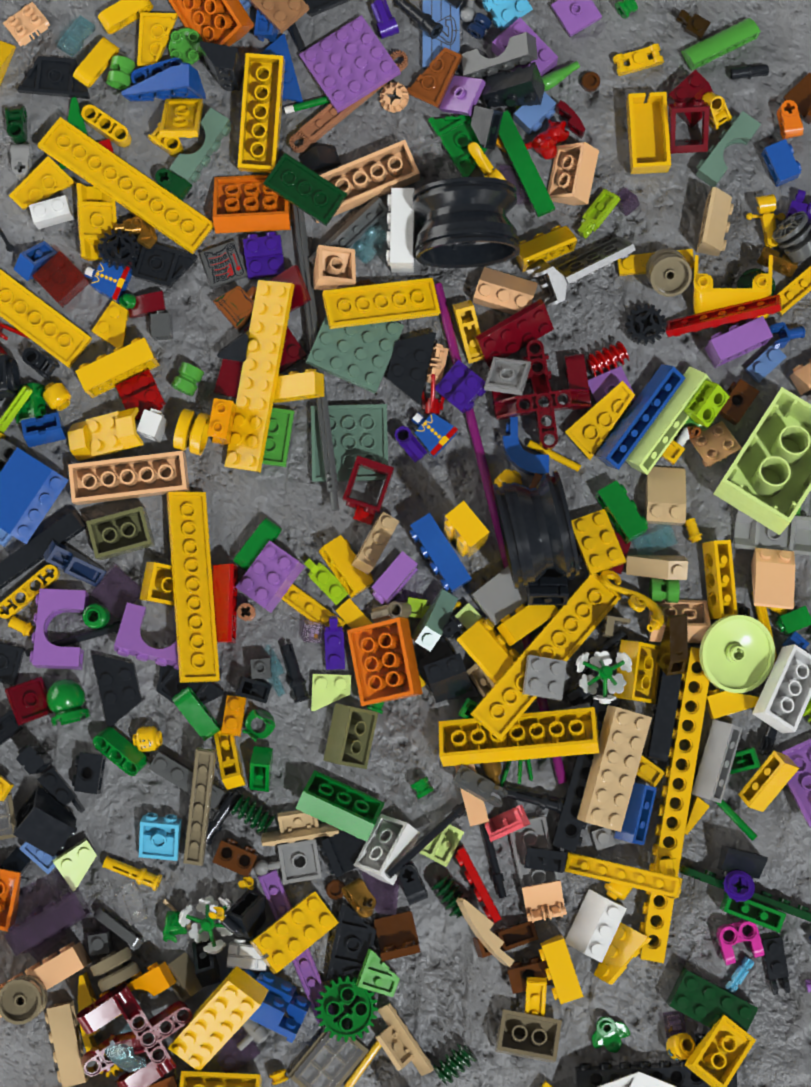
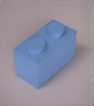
M544 92L541 105L521 106L514 113L513 120L530 135L533 131L537 132L542 127V122L546 118L549 120L556 113V102Z

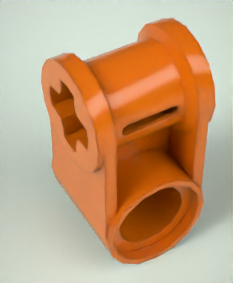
M792 100L784 101L777 110L782 139L802 136L804 130L797 104Z

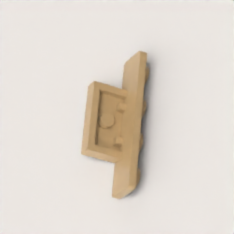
M300 810L277 813L280 830L262 833L261 843L262 846H275L280 843H294L304 839L313 840L316 837H331L339 834V829L327 823L319 824L317 818L304 814Z
M390 1003L380 1007L378 1012L388 1027L376 1036V1039L396 1069L399 1071L412 1061L421 1076L431 1073L434 1068L430 1060L425 1056L418 1042L412 1037L408 1027L398 1016L396 1009Z

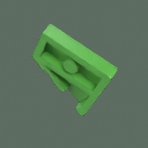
M368 949L356 982L357 987L393 997L400 978L372 949Z

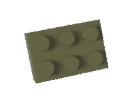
M142 506L86 521L95 558L100 561L155 546L147 511Z

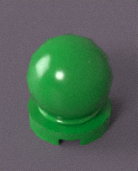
M61 679L54 682L49 688L47 704L50 710L55 713V716L51 718L52 726H57V722H61V725L78 722L84 715L85 718L91 717L89 709L83 708L86 701L85 692L77 681Z

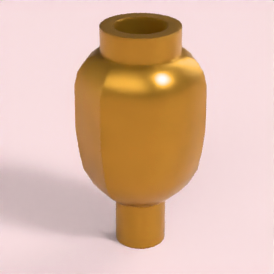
M501 762L482 763L487 777L491 778L495 785L500 784Z

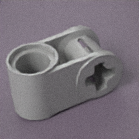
M16 144L10 147L11 168L17 179L21 182L32 172L33 151L31 144Z

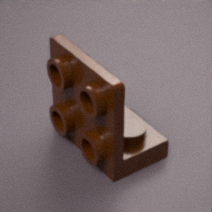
M808 73L783 98L785 101L792 100L797 104L799 115L808 124L811 123V73Z
M412 911L374 920L382 961L421 952Z

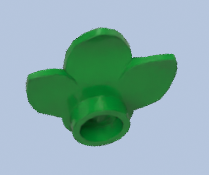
M602 1016L597 1020L596 1031L593 1033L591 1041L595 1049L604 1045L609 1052L617 1053L621 1048V1039L630 1036V1031L623 1022H614L611 1017ZM605 1025H609L607 1029H603Z

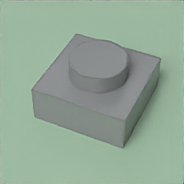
M603 827L591 831L597 851L616 845L611 829Z

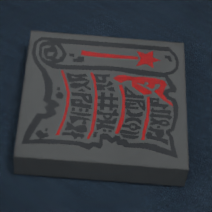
M235 240L200 252L212 289L248 277Z

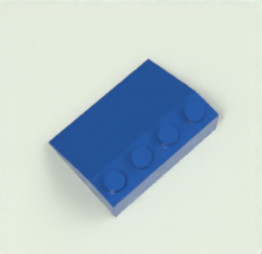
M16 447L0 471V528L27 544L69 480Z

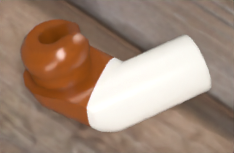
M698 426L685 427L675 442L683 447L688 439L700 436L702 430Z

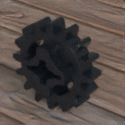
M119 229L118 233L111 230V235L104 233V238H100L98 244V256L102 258V263L108 262V267L111 268L114 265L116 270L119 269V266H122L125 270L127 264L132 267L133 261H137V255H139L140 250L138 249L139 243L134 242L135 237H128V231L122 234L121 229Z
M647 304L643 308L637 305V311L631 309V315L626 317V320L629 322L625 323V327L629 328L626 334H632L631 341L636 338L638 345L643 341L644 346H646L648 341L653 345L655 339L660 340L662 338L660 334L665 333L663 327H666L667 323L662 322L665 319V315H659L661 309L655 311V305L648 308ZM647 313L642 317L638 316L639 314ZM648 318V326L643 331L644 322H646ZM648 333H652V334H653V335H651V336H645V335L648 334Z

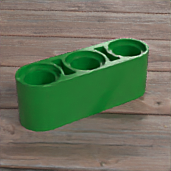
M266 517L238 552L233 562L247 571L269 540L271 542L275 541L282 528Z
M189 686L172 697L177 708L204 741L221 730L217 721Z
M105 727L93 738L94 747L126 774L135 776L147 765L146 755L112 727Z

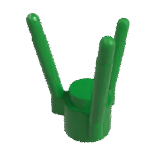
M526 759L529 780L533 781L531 760ZM515 760L518 761L517 783L521 784L522 763L525 760ZM507 761L500 783L502 788L512 761Z

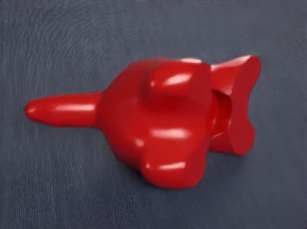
M548 120L549 128L538 134L533 141L525 143L527 150L533 148L536 153L542 155L546 160L554 158L557 154L556 144L565 141L569 136V131L565 130L566 121L552 122Z

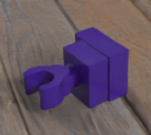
M798 189L795 200H792L788 207L785 219L799 211L807 212L808 204L803 203L806 191Z

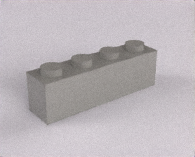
M713 719L707 743L704 746L702 760L698 766V774L693 783L692 795L718 803L722 802L743 728Z

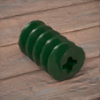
M242 796L232 809L231 815L239 813L237 819L240 820L245 817L244 824L251 821V829L258 826L257 833L263 830L265 833L276 815L273 814L271 817H268L269 810L262 813V805L255 808L256 801L250 804V797L248 796L243 799Z
M448 874L435 883L431 890H439L435 896H443L440 903L447 902L445 910L452 909L449 916L456 915V918L463 914L456 900L458 897L461 898L464 892H456L459 885H452L455 879L448 878L450 875Z
M458 1043L459 1051L451 1049L452 1057L445 1054L447 1061L444 1062L440 1059V1067L435 1064L433 1065L436 1074L445 1085H447L446 1081L453 1083L452 1075L456 1078L460 1076L458 1070L463 1073L466 1071L464 1065L471 1067L470 1059L474 1062L478 1060L466 1044L462 1046Z

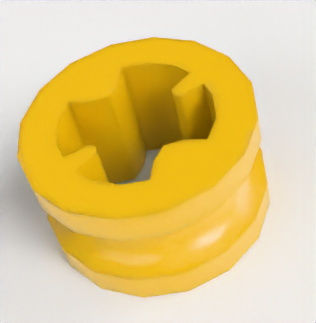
M286 1069L277 1070L269 1075V1078L273 1080L271 1082L272 1085L280 1084L289 1079L285 1075Z

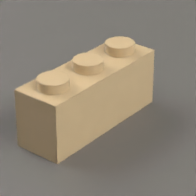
M382 512L376 519L351 565L368 575L374 569L399 520Z

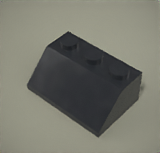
M200 41L206 65L219 85L226 91H240L244 68L238 48Z

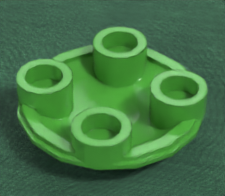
M190 28L179 29L171 33L168 45L170 57L179 58L182 63H189L190 65L197 62L203 54L200 47V41H203L200 34Z

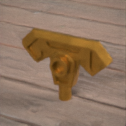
M131 211L129 212L134 216L133 218L123 220L122 224L113 225L115 232L121 229V231H124V234L127 231L129 234H140L137 242L148 249H151L157 242L155 228Z

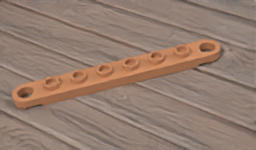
M401 50L392 52L390 56L393 61L398 57L404 59L403 63L396 64L400 72L403 71L408 65L406 53ZM384 85L339 113L330 103L290 137L289 144L291 149L296 153H302ZM296 140H304L303 145L299 147L294 145Z

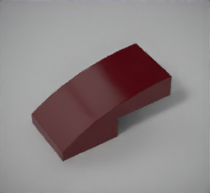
M560 100L556 106V113L568 121L566 129L582 139L586 130L582 121L571 107Z
M163 291L136 296L134 308L128 309L129 317L149 316V313H155L156 311H166Z

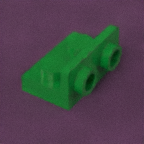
M36 383L23 384L29 386L33 391L16 415L17 424H21V420L34 417L36 419L43 418V415L47 414L46 402L43 399L44 385Z

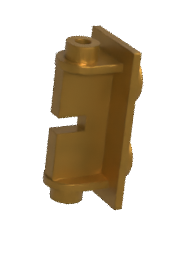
M769 246L768 248L764 247L757 263L768 267L769 255H773V270L791 278L799 262L793 263L785 254L781 258L779 257L780 252L771 249Z

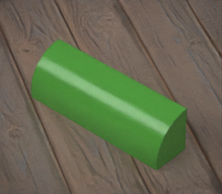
M747 18L681 51L690 70L693 71L756 40L761 31L751 18Z

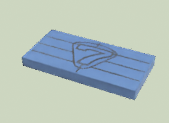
M423 0V13L430 14L436 23L443 25L441 34L435 39L430 38L429 33L423 30V69L429 67V64L444 47L460 54V5L456 9L444 0Z

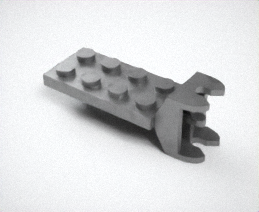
M617 236L555 268L544 260H540L530 265L526 271L527 274L532 273L533 277L541 276L542 282L539 285L541 288H545L547 293L540 296L537 300L541 299L545 302V307L548 308L565 301L567 283H577L580 281V278L586 275H593L598 269L611 266L614 261L630 256V253L636 250L633 243Z

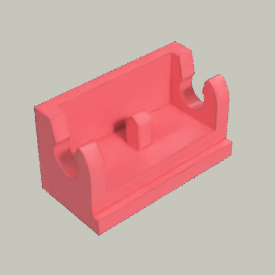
M521 804L490 818L489 822L484 823L490 837V842L530 825V822Z

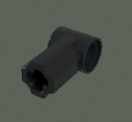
M596 671L590 673L594 677L598 675ZM601 679L596 681L598 683L597 693L603 689ZM579 684L564 692L573 706L591 695L590 693H584Z

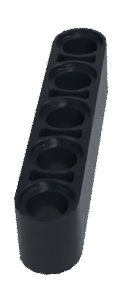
M661 669L647 759L666 763L668 761L682 674L666 676Z

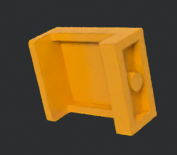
M214 398L207 433L209 437H213L212 443L230 444L236 413V405L233 401Z

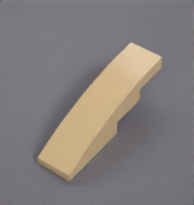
M458 897L456 902L475 936L499 962L510 967L514 960L500 949L504 941L490 931L494 923L467 900Z

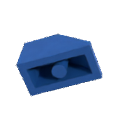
M43 241L20 253L14 270L26 281H29L40 275L57 256L58 252Z

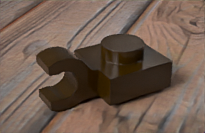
M681 10L676 19L679 23L687 26L685 32L698 40H701L711 23L696 13L691 17L685 10Z

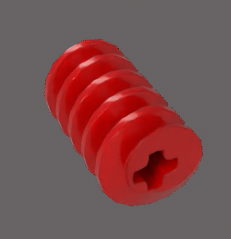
M617 341L616 347L610 344L609 350L604 347L602 348V353L597 350L595 351V356L592 353L588 354L587 364L592 375L597 377L596 371L604 374L603 368L610 371L611 364L617 368L618 361L624 365V359L626 358L629 361V356L624 345Z

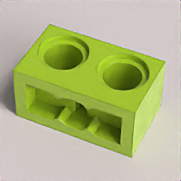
M704 380L684 409V412L695 423L708 428L730 396L719 384Z

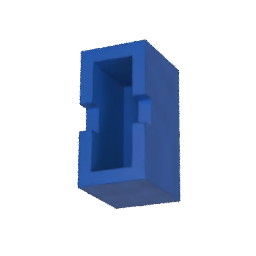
M59 412L43 415V418L36 419L34 417L21 420L23 437L29 448L66 439Z

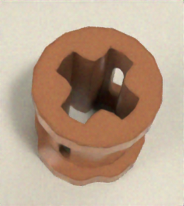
M243 603L238 607L237 615L244 621H251L256 616L255 608L248 603ZM250 608V616L245 615L243 617L244 612L242 610Z

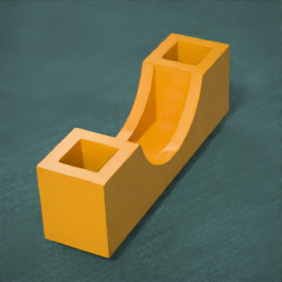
M165 961L161 964L155 962L147 967V972L142 974L140 971L131 977V981L128 983L123 981L116 985L115 988L121 984H126L130 991L141 989L155 996L174 985L176 980ZM108 989L99 995V997L101 998L102 996L110 992V990Z

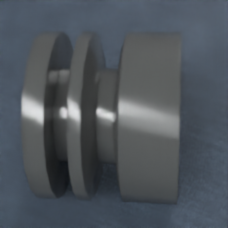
M799 211L782 221L772 235L780 248H784L785 254L793 263L803 261L811 256V219L804 211Z

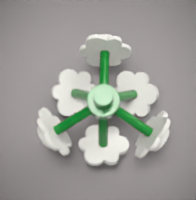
M596 651L594 656L590 658V663H588L589 652L583 653L576 661L577 672H582L585 666L598 671V675L594 677L591 674H583L578 681L579 686L583 689L584 693L594 695L597 693L596 688H598L596 681L599 679L603 680V695L594 696L593 699L599 700V703L604 705L610 704L611 701L616 699V696L607 695V690L610 694L615 692L620 694L624 691L623 686L626 685L623 675L617 673L614 676L612 675L613 670L620 667L623 671L631 672V658L625 652H618L616 657L617 664L609 667L612 659L609 657L608 651H602L601 653Z
M206 896L205 899L200 898L196 906L197 911L205 915L203 920L191 916L193 909L189 904L179 914V924L182 927L189 924L191 920L197 922L191 925L192 929L188 932L189 937L194 939L196 943L201 941L207 942L210 937L211 942L203 948L204 952L208 954H217L226 946L223 940L215 941L212 932L214 927H216L218 932H221L222 937L233 935L221 924L220 919L219 923H216V919L209 917V912L216 913L213 907L219 905L213 896ZM221 897L218 898L224 911H228L233 906L232 901L227 898L225 900Z

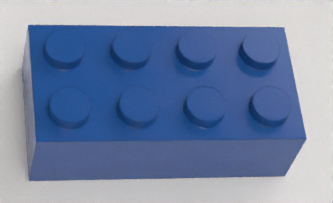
M430 513L410 525V536L415 543H420L422 555L425 559L429 557L432 562L430 567L435 575L439 574L441 576L440 583L446 591L450 590L453 593L471 581V576Z

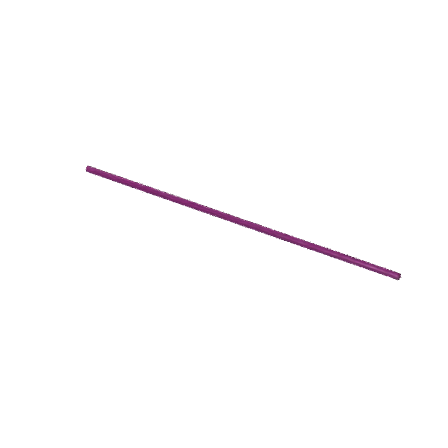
M437 283L434 286L441 312L440 316L452 364L454 365L457 360L461 361L443 285L442 283ZM472 408L469 412L466 411L465 415L505 569L509 564L501 533L493 484L474 408ZM530 633L522 638L524 650L532 642ZM537 697L540 712L550 711L547 698ZM561 756L551 757L558 784L568 782Z

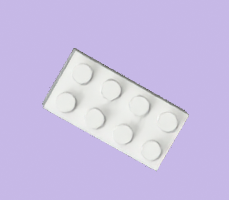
M391 188V194H388V211H391V213H387L388 230L391 231H387V243L390 250L386 252L387 267H391L392 273H414L415 211L413 210L412 198L415 191L414 188Z
M795 644L781 648L752 712L754 716L782 734L796 732L811 698V655Z

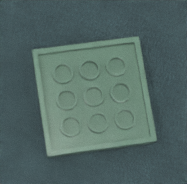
M326 315L306 363L376 394L393 354L395 342L398 341L404 325L391 321L329 329Z
M387 404L328 405L337 481H349L357 455L388 465ZM311 406L312 482H326L317 406ZM360 467L356 481H385L386 475Z

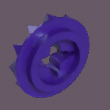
M735 870L725 876L723 882L724 892L727 893L729 899H733L736 902H745L753 896L755 884L749 874L744 871ZM738 881L740 883V886L744 888L741 889L739 893L737 891V887H734V885H736Z

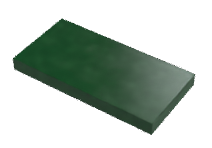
M286 153L283 154L263 182L264 186L325 226H327L348 196L347 193Z

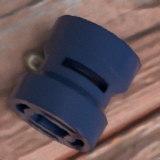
M476 13L473 23H470L466 30L472 37L481 40L485 35V30L490 28L492 22L484 14Z

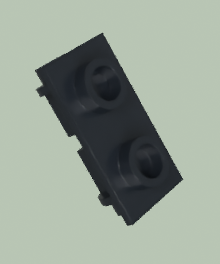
M451 616L449 618L450 622L444 626L442 633L447 638L456 633L459 636L463 633L461 631L463 626L457 618L453 619Z

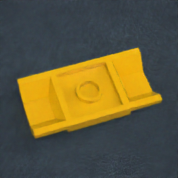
M76 183L81 258L87 261H102V258L98 256V244L100 238H104V233L111 235V230H114L113 225L117 224L116 202L96 187Z
M138 408L116 411L72 424L67 432L70 452L77 461H83L144 445L143 440L136 431L135 416L139 412Z

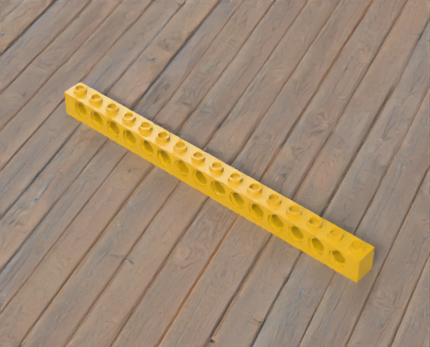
M695 647L688 648V660L682 674L681 681L683 683L682 689L679 691V707L676 710L675 716L676 726L673 728L672 734L673 744L672 747L670 746L669 752L670 763L669 766L665 767L666 773L664 777L667 778L666 785L662 786L661 797H664L663 805L660 804L658 809V816H661L660 824H656L655 828L657 842L653 843L652 846L654 861L649 865V871L660 873L659 859L663 856L676 858L679 873L709 687V680L705 676L700 664V648ZM693 663H698L701 667L698 674L692 671ZM690 682H695L698 686L695 693L690 692L688 688ZM688 701L694 703L695 707L692 712H688L685 708ZM685 720L691 722V729L689 731H685L682 728V723ZM683 739L688 742L686 750H681L679 747V742ZM682 758L685 761V767L679 770L676 767V762ZM676 778H680L682 781V786L679 789L673 787V781ZM676 797L679 800V805L676 808H671L670 800ZM669 817H674L676 820V824L672 828H669L666 824ZM670 836L673 843L670 847H665L663 840ZM645 891V894H648L647 902L643 903L642 914H645L644 922H640L639 932L648 937L656 935L657 941L653 945L645 943L639 950L638 957L643 960L664 963L674 899H669L662 894ZM661 895L663 903L657 906L654 904V898ZM654 915H659L660 922L657 925H652L650 922L651 917Z

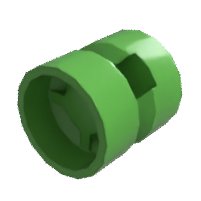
M112 56L111 71L108 72L106 80L107 85L119 90L129 88L132 81L130 76L135 69L136 63L127 57Z
M182 362L178 369L179 376L174 377L171 387L193 397L197 389L196 383L201 381L204 372L189 363Z
M650 578V599L655 603H661L663 600L667 603H678L680 594L679 580L664 581L663 579Z

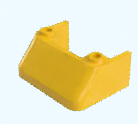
M695 255L694 314L772 296L773 255H769L768 273L756 275L752 282V288H713L712 277L705 273H699V255ZM765 314L761 316H763L764 319H766L770 314Z

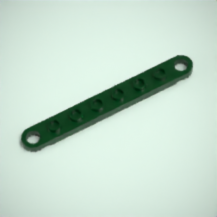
M683 865L681 866L679 873L724 889L723 882L725 877L721 880L716 878V873L705 870L703 873ZM734 885V887H737L738 893L741 889H744L743 887ZM762 890L760 894L754 892L750 900L811 922L810 908L798 904L796 908L790 905L791 901L779 898V901L772 899V894Z

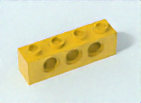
M731 540L702 543L709 618L710 620L721 619L729 615H738Z

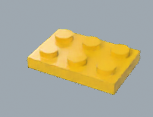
M165 99L159 130L160 137H198L203 99Z
M605 509L571 520L575 541L589 575L626 563L625 556Z

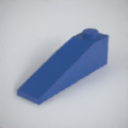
M180 63L178 66H172L121 91V95L129 101H154L155 98L162 100L171 98L206 99L199 73L189 63Z

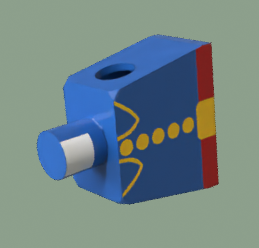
M102 261L97 269L88 266L84 276L92 279L91 287L120 305L119 298L126 292L133 275L132 269L126 266L124 270L122 266H119V269L116 270L114 265L109 268V263L103 264Z
M418 412L411 420L418 426L414 435L433 459L458 433L456 427L434 413L426 419Z

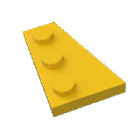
M140 12L138 69L160 62L178 18L177 13Z
M47 156L10 193L9 197L20 208L25 210L29 208V205L39 203L75 185L76 182Z

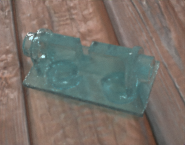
M381 225L372 226L366 233L367 238L365 241L360 242L355 249V257H362L361 261L365 264L371 262L378 252L373 248V245L380 248L387 239V232L383 229L380 231Z

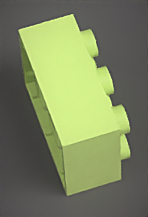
M783 387L775 396L713 493L779 535L790 524L811 491V404Z

